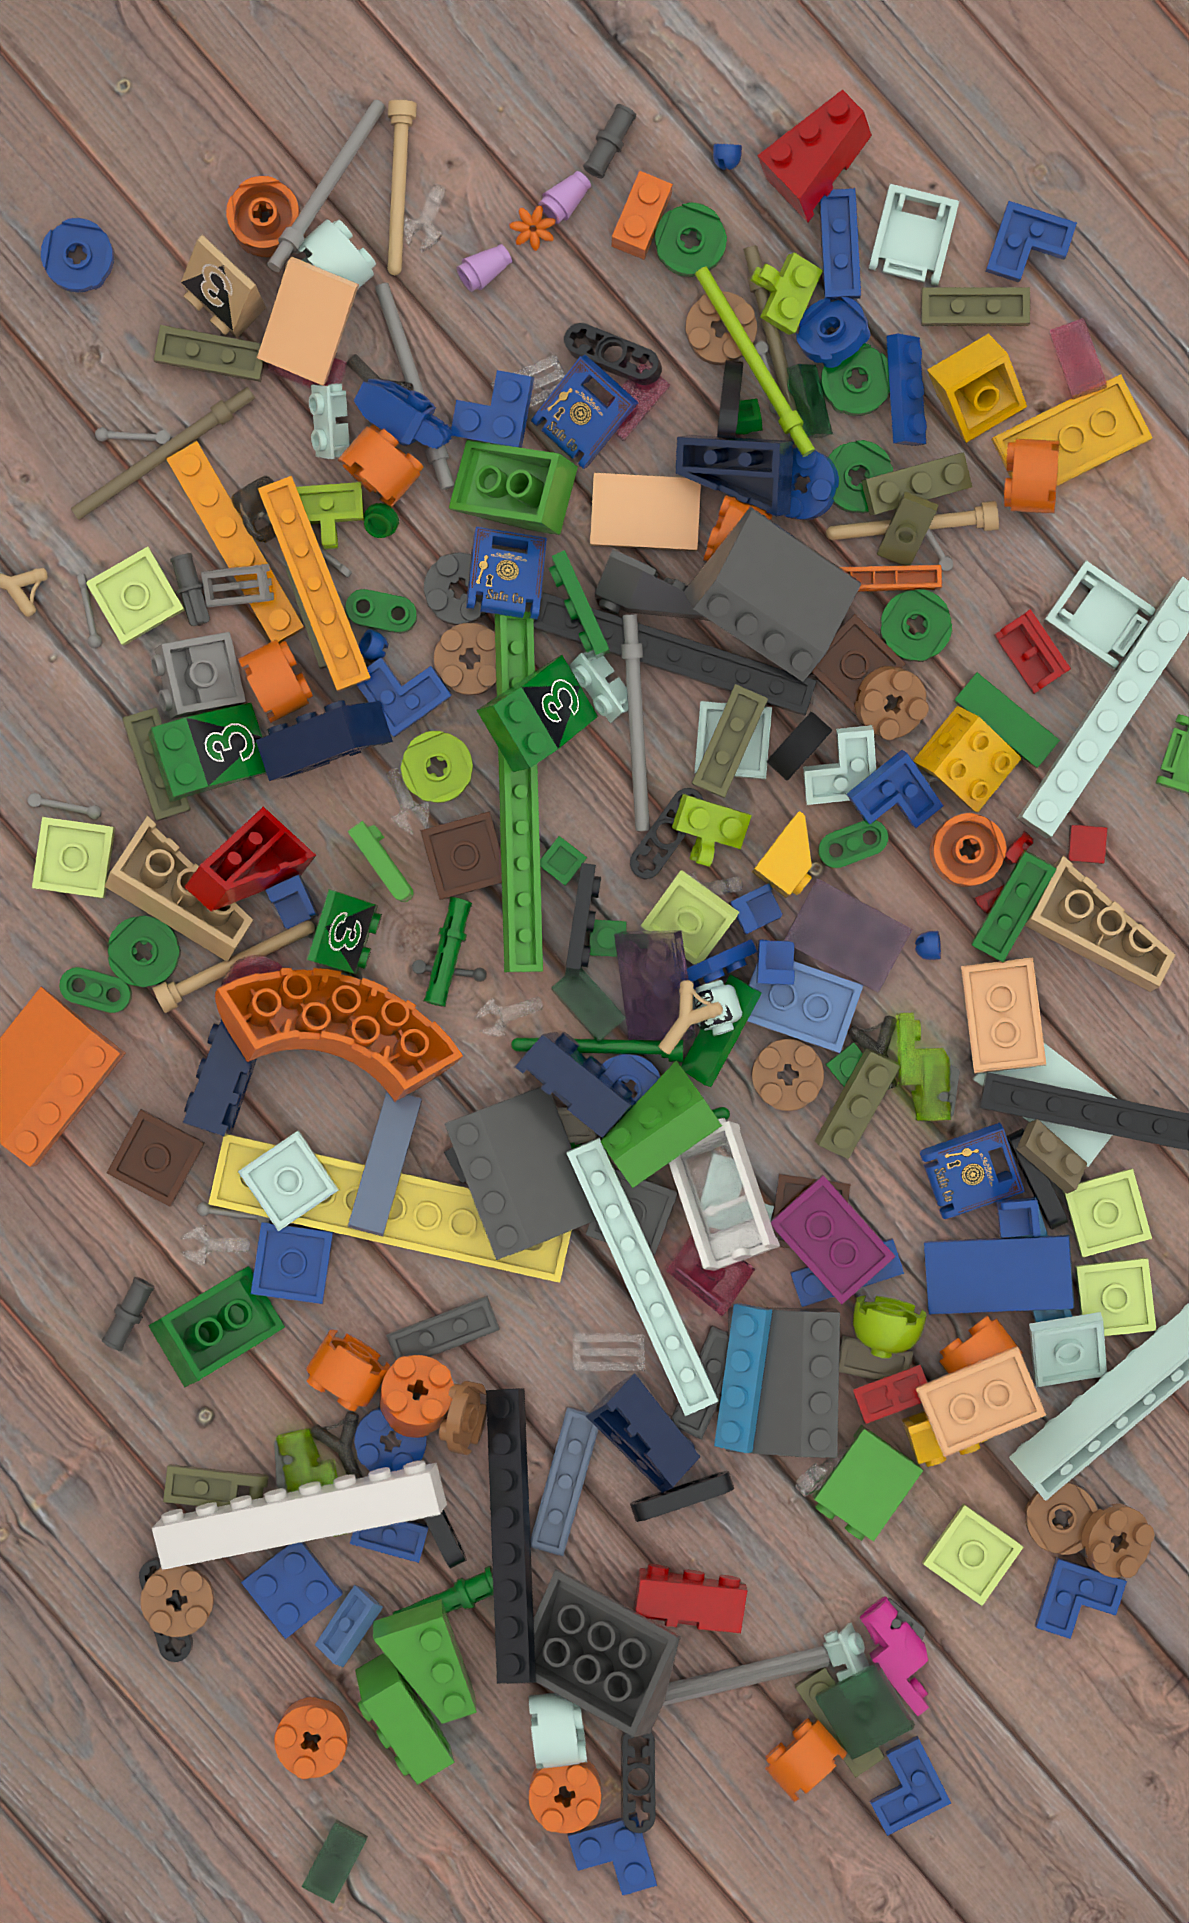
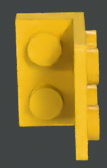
M957 705L914 758L913 762L923 771L942 781L971 810L979 812L1019 763L1021 757L979 716Z

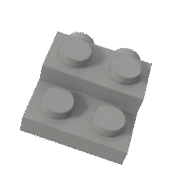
M230 632L164 643L155 648L156 655L151 656V667L156 677L161 676L164 690L159 691V702L164 712L169 711L170 719L205 713L208 710L240 705L246 702Z

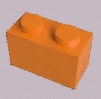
M639 170L613 232L612 247L645 260L655 236L657 225L671 198L673 184Z

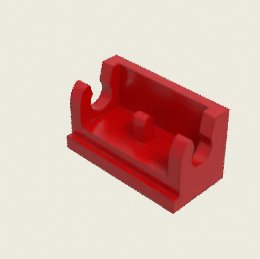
M1031 609L994 634V637L1033 694L1071 669Z
M921 1364L853 1389V1395L860 1409L864 1424L921 1404L915 1388L927 1383Z

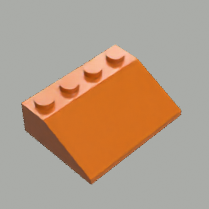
M42 986L0 1037V1144L29 1167L39 1164L126 1054Z

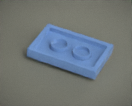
M795 961L793 965V970H795L794 985L756 983V963L749 985L762 992L747 1021L840 1053L863 985Z

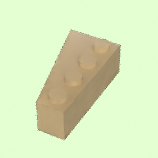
M147 816L111 870L104 887L228 962L253 919L237 903H232L211 912L184 888L199 866L196 863L193 865L179 851L180 847L170 837L167 839L156 828L157 824Z
M1062 856L1055 862L1054 866H1056L1057 870L1025 926L1149 992L1160 987L1175 954L1143 925L1136 923L1124 912L1125 909L1117 902L1110 900L1097 888V885L1087 876L1084 877L1072 866L1073 864L1066 857Z

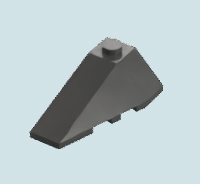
M612 550L595 592V598L600 600L598 606L615 614H618L621 609L627 613L710 621L695 611L684 594L685 589L688 587L685 583L666 577L663 581L657 578V569L616 550Z

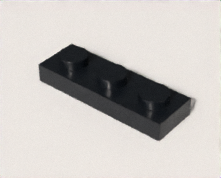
M581 864L565 975L579 977L580 968H588L591 946L584 945L586 932L593 933L596 911L589 910L591 897L598 898L601 877L594 876L596 868L594 864Z

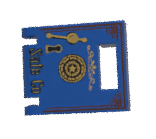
M587 355L580 356L533 416L531 422L538 426L545 419L548 420L541 431L572 459H576L582 451L584 456L580 459L578 465L585 469L591 464L639 402ZM594 378L615 397L614 401L607 407L583 384L589 383Z
M476 527L473 536L466 608L474 609L477 594L482 595L480 612L523 618L526 602L531 603L530 618L538 619L547 538ZM492 545L524 549L526 551L525 553L493 549Z
M1001 1122L920 1151L923 1162L937 1159L924 1164V1168L937 1205L942 1206L939 1211L943 1219H948L1025 1192ZM1001 1147L1009 1171L1006 1170L996 1174L988 1151Z

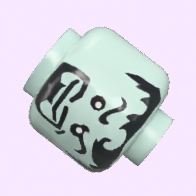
M723 980L714 981L695 988L701 998L711 1003L719 1002L723 1007L721 1015L696 1023L698 1028L704 1031L712 1030L713 1036L734 1030L732 1023L738 1021L742 1016L735 988L731 985H724ZM693 995V1010L706 1006Z

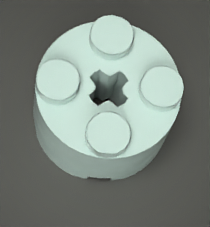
M326 219L304 238L302 245L296 252V254L302 251L305 253L306 257L302 261L359 284L358 289L374 276L372 268L377 265L364 248L356 249L349 239L353 235L339 219L333 223Z
M556 1693L529 1696V1711L532 1714L531 1731L537 1769L570 1766L587 1762L582 1708Z

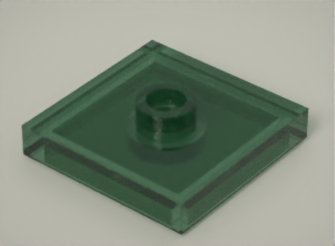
M878 1662L824 1689L815 1696L817 1703L852 1760L905 1734L915 1726L914 1721Z

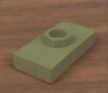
M905 491L879 545L877 555L904 566H911L937 512L938 504Z

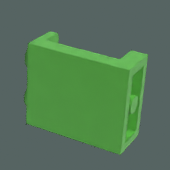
M861 1424L853 1436L855 1438L821 1488L819 1490L816 1489L812 1496L818 1502L815 1508L831 1520L838 1516L848 1523L845 1529L861 1541L866 1536L874 1542L924 1470L916 1462Z

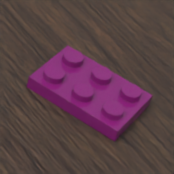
M821 1175L770 1221L776 1232L841 1305L896 1257L824 1175Z

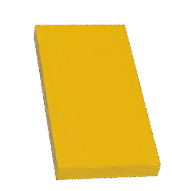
M1120 374L994 436L991 440L1006 470L1008 442H1015L1016 438L1060 441L1057 486L1150 441L1153 437ZM1008 472L1010 478H1013V472Z

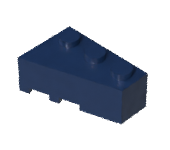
M704 435L677 437L676 474L715 491L719 490L731 495L743 503H749L766 510L767 513L776 517L790 514L794 441L736 437L734 440Z
M341 700L324 706L325 713L318 716L316 712H310L296 717L297 724L289 727L288 723H283L267 729L269 735L256 740L268 780L274 781L290 778L328 765L331 761L343 756H353L362 753L361 749L393 742L380 701L346 705L345 700Z
M221 1019L220 1024L214 1023L210 1031L207 1044H210L211 1048L207 1058L203 1057L196 1073V1078L199 1080L195 1091H191L188 1097L183 1123L221 1136H228L233 1132L257 1058L250 1062L246 1061Z
M558 1032L543 1034L517 1063L515 1068L522 1074L528 1070L543 1084L541 1086L543 1091L548 1095L553 1093L568 1106L567 1110L600 1137L604 1138L636 1104L630 1098L633 1095L632 1091L621 1081L616 1080L613 1083L603 1073L606 1071V1068L594 1057H584L577 1050L579 1044L566 1032H562L561 1035Z
M635 1373L615 1385L586 1415L661 1493L673 1488L700 1458L691 1440L681 1433Z

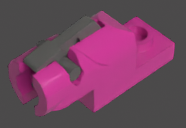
M884 1596L872 1604L860 1616L861 1622L866 1626L874 1644L877 1645L879 1643V1646L869 1654L884 1676L914 1713L919 1716L929 1708L924 1699L928 1692L916 1677L911 1680L908 1678L928 1661L926 1646L922 1641L925 1628L894 1600Z

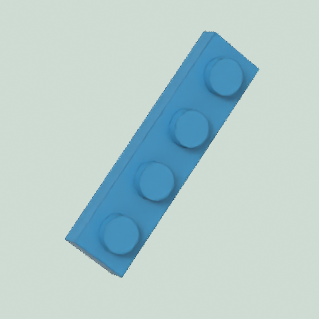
M742 1303L734 1304L714 1443L716 1447L742 1453L753 1452L772 1309Z

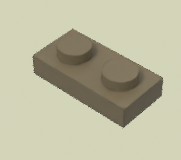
M1038 1119L1027 1124L1016 1150L1066 1194L1075 1191L1087 1166V1162Z

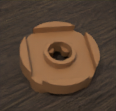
M722 291L751 342L754 344L757 334V321L754 309L742 297L731 292ZM704 294L691 307L687 316L685 334L689 345L701 360L713 365H725L726 360H739L743 355L730 333L725 332L722 338L715 336L716 330L711 328L713 322L718 323L721 318L707 294Z
M462 623L443 633L435 648L434 664L437 674L446 686L458 694L472 696L485 693L496 684L494 631L481 624ZM473 649L474 655H480L481 658L480 662L474 663L473 669H467L466 663L460 662V656L466 655V650Z
M883 666L868 674L859 687L861 690L859 700L855 701V711L861 725H872L874 734L886 740H893L910 733L920 723V720L926 717L929 710L928 703L926 702L925 687L921 680L908 670L892 666ZM891 694L895 698L898 697V702L894 709H884V706L888 703L886 698L888 695Z
M780 1039L770 1043L761 1050L752 1066V1083L755 1091L765 1103L779 1110L793 1111L805 1107L816 1099L824 1081V1069L821 1059L813 1048L794 1039ZM791 1064V1069L798 1071V1078L792 1079V1085H785V1081L778 1079L777 1076L778 1072L784 1070V1065Z
M464 1381L461 1385L454 1383V1386L449 1390L448 1395L452 1398L447 1419H444L440 1425L439 1438L442 1441H447V1447L451 1452L469 1455L472 1452L468 1449L470 1443L477 1444L480 1440L487 1413L486 1404L480 1403V1394L486 1395V1389L481 1383Z
M1067 1482L1046 1501L1036 1491L1025 1507V1523L1031 1538L1039 1547L1048 1552L1071 1555L1085 1548L1082 1546L1081 1539L1083 1529L1088 1519L1098 1509L1092 1497L1083 1488ZM1061 1509L1063 1512L1069 1510L1071 1512V1515L1067 1518L1069 1525L1063 1527L1060 1523L1053 1524L1052 1520L1056 1517L1054 1513L1056 1510Z
M1111 1504L1114 1507H1109L1106 1510L1099 1509L1093 1513L1083 1529L1082 1546L1086 1548V1555L1088 1557H1085L1090 1567L1105 1576L1131 1578L1136 1575L1139 1567L1144 1563L1149 1554L1151 1542L1155 1536L1154 1529L1148 1525L1146 1518L1139 1511L1124 1504ZM1122 1533V1542L1114 1549L1115 1544L1111 1542L1114 1535L1120 1536Z
M190 1564L164 1570L160 1567L145 1583L141 1593V1610L153 1631L170 1637L190 1635L206 1623L213 1609L214 1591L212 1584L205 1574L203 1575ZM174 1590H179L181 1596H187L188 1600L182 1604L181 1609H175L174 1605L168 1603L167 1598L172 1597Z

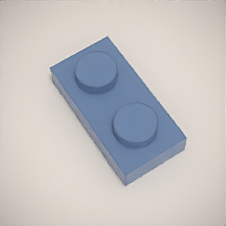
M354 1585L315 1643V1646L335 1665L344 1667L383 1606L365 1589Z

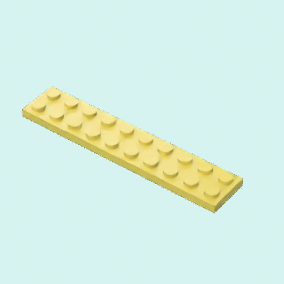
M235 1135L223 1136L208 1204L269 1218L238 1171L276 1145ZM315 1153L339 1190L292 1223L560 1283L571 1231L496 1260L468 1187L401 1173L384 1236L348 1227L365 1164Z

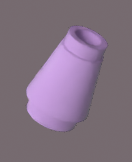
M576 171L573 175H570L544 192L539 206H542L543 213L547 218H554L556 220V224H559L562 220L567 221L587 193V190L591 188V183L584 174Z
M500 244L497 247L462 259V264L457 266V273L469 291L482 290L507 265L512 263V259L507 249Z

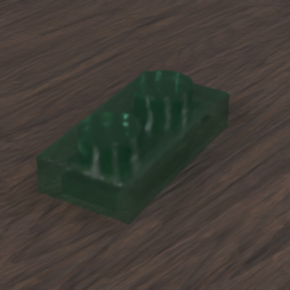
M796 364L788 367V389L794 397L797 412L804 422L802 428L808 438H823L832 435V427L817 366L812 364Z
M580 968L579 977L565 975L551 987V991L598 1043L626 1019L622 1012L582 968Z
M336 1820L302 1884V1888L334 1904L368 1836Z

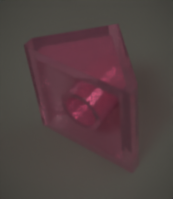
M692 1234L665 1266V1270L721 1316L727 1312L755 1271V1268L745 1260L716 1271L704 1269Z

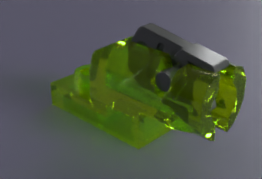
M896 1013L898 1064L900 1065L898 1085H915V1090H911L917 1121L951 1120L956 1104L959 1069L950 1064V1059L944 1048H915V1041H921L920 1020H914V1013Z
M310 1428L283 1433L276 1437L274 1450L276 1483L279 1489L284 1488L288 1492L298 1491L299 1487L306 1483L319 1481L321 1486L333 1484V1480L338 1478L334 1458L318 1462L317 1458L321 1456L313 1440Z

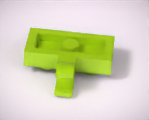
M795 252L787 255L780 273L768 264H764L762 269L756 267L751 281L771 292L760 318L788 335L794 334L823 270Z
M361 482L296 487L310 524L321 523V542L324 550L338 549L336 522L364 520Z
M683 794L672 828L697 836L690 854V860L710 867L714 858L715 842L741 849L752 815Z

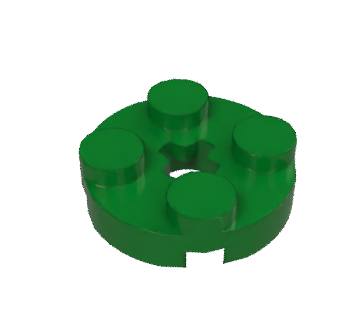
M690 202L669 210L662 216L656 228L655 246L658 259L667 269L680 276L694 277L695 272L705 266L710 271L721 261L726 248L727 236L719 216L715 211L703 204ZM690 231H694L697 233L696 239L701 241L699 246H693L691 249L685 247V242L680 240L682 235L688 236Z
M864 343L856 353L843 360L837 367L827 368L824 366L821 373V388L824 397L832 405L833 409L836 412L845 413L850 416H863L876 411L883 405L889 395L890 385L888 358L882 352L880 353L877 349L872 348L871 345ZM853 370H858L859 375H866L867 381L862 382L861 388L857 389L853 384H848L847 379L852 376Z
M857 440L838 446L829 455L839 476V486L836 488L833 504L849 513L865 514L869 510L862 483H859L857 486L851 483L852 477L848 475L849 471L856 472L859 468H863L866 471L864 477L867 479L892 472L893 467L888 454L880 446L870 441Z
M915 589L900 593L893 597L883 610L880 619V636L901 659L924 662L939 654L949 642L952 634L950 611L947 604L938 595L928 590ZM918 616L924 619L922 626L926 628L923 634L921 632H917L915 635L909 632L910 626L906 624L907 619L915 620Z
M137 916L124 920L113 930L108 942V961L114 974L125 983L139 987H150L166 981L176 970L181 956V948L174 930L160 920L149 916ZM139 942L143 945L148 943L152 945L153 948L150 953L153 956L150 960L146 958L138 960L135 957L138 953L135 946Z

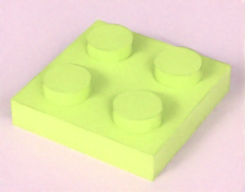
M149 547L142 549L86 582L123 646L185 611Z
M42 817L32 888L105 898L107 888L104 886L109 875L115 827Z
M681 870L641 924V927L695 965L706 959L740 912Z
M1130 1168L1079 1182L1077 1189L1068 1194L1063 1191L1081 1257L1152 1239L1133 1169Z
M1148 1258L1075 1266L1080 1315L1101 1312L1104 1336L1156 1331Z
M963 1503L922 1563L983 1606L1024 1547Z

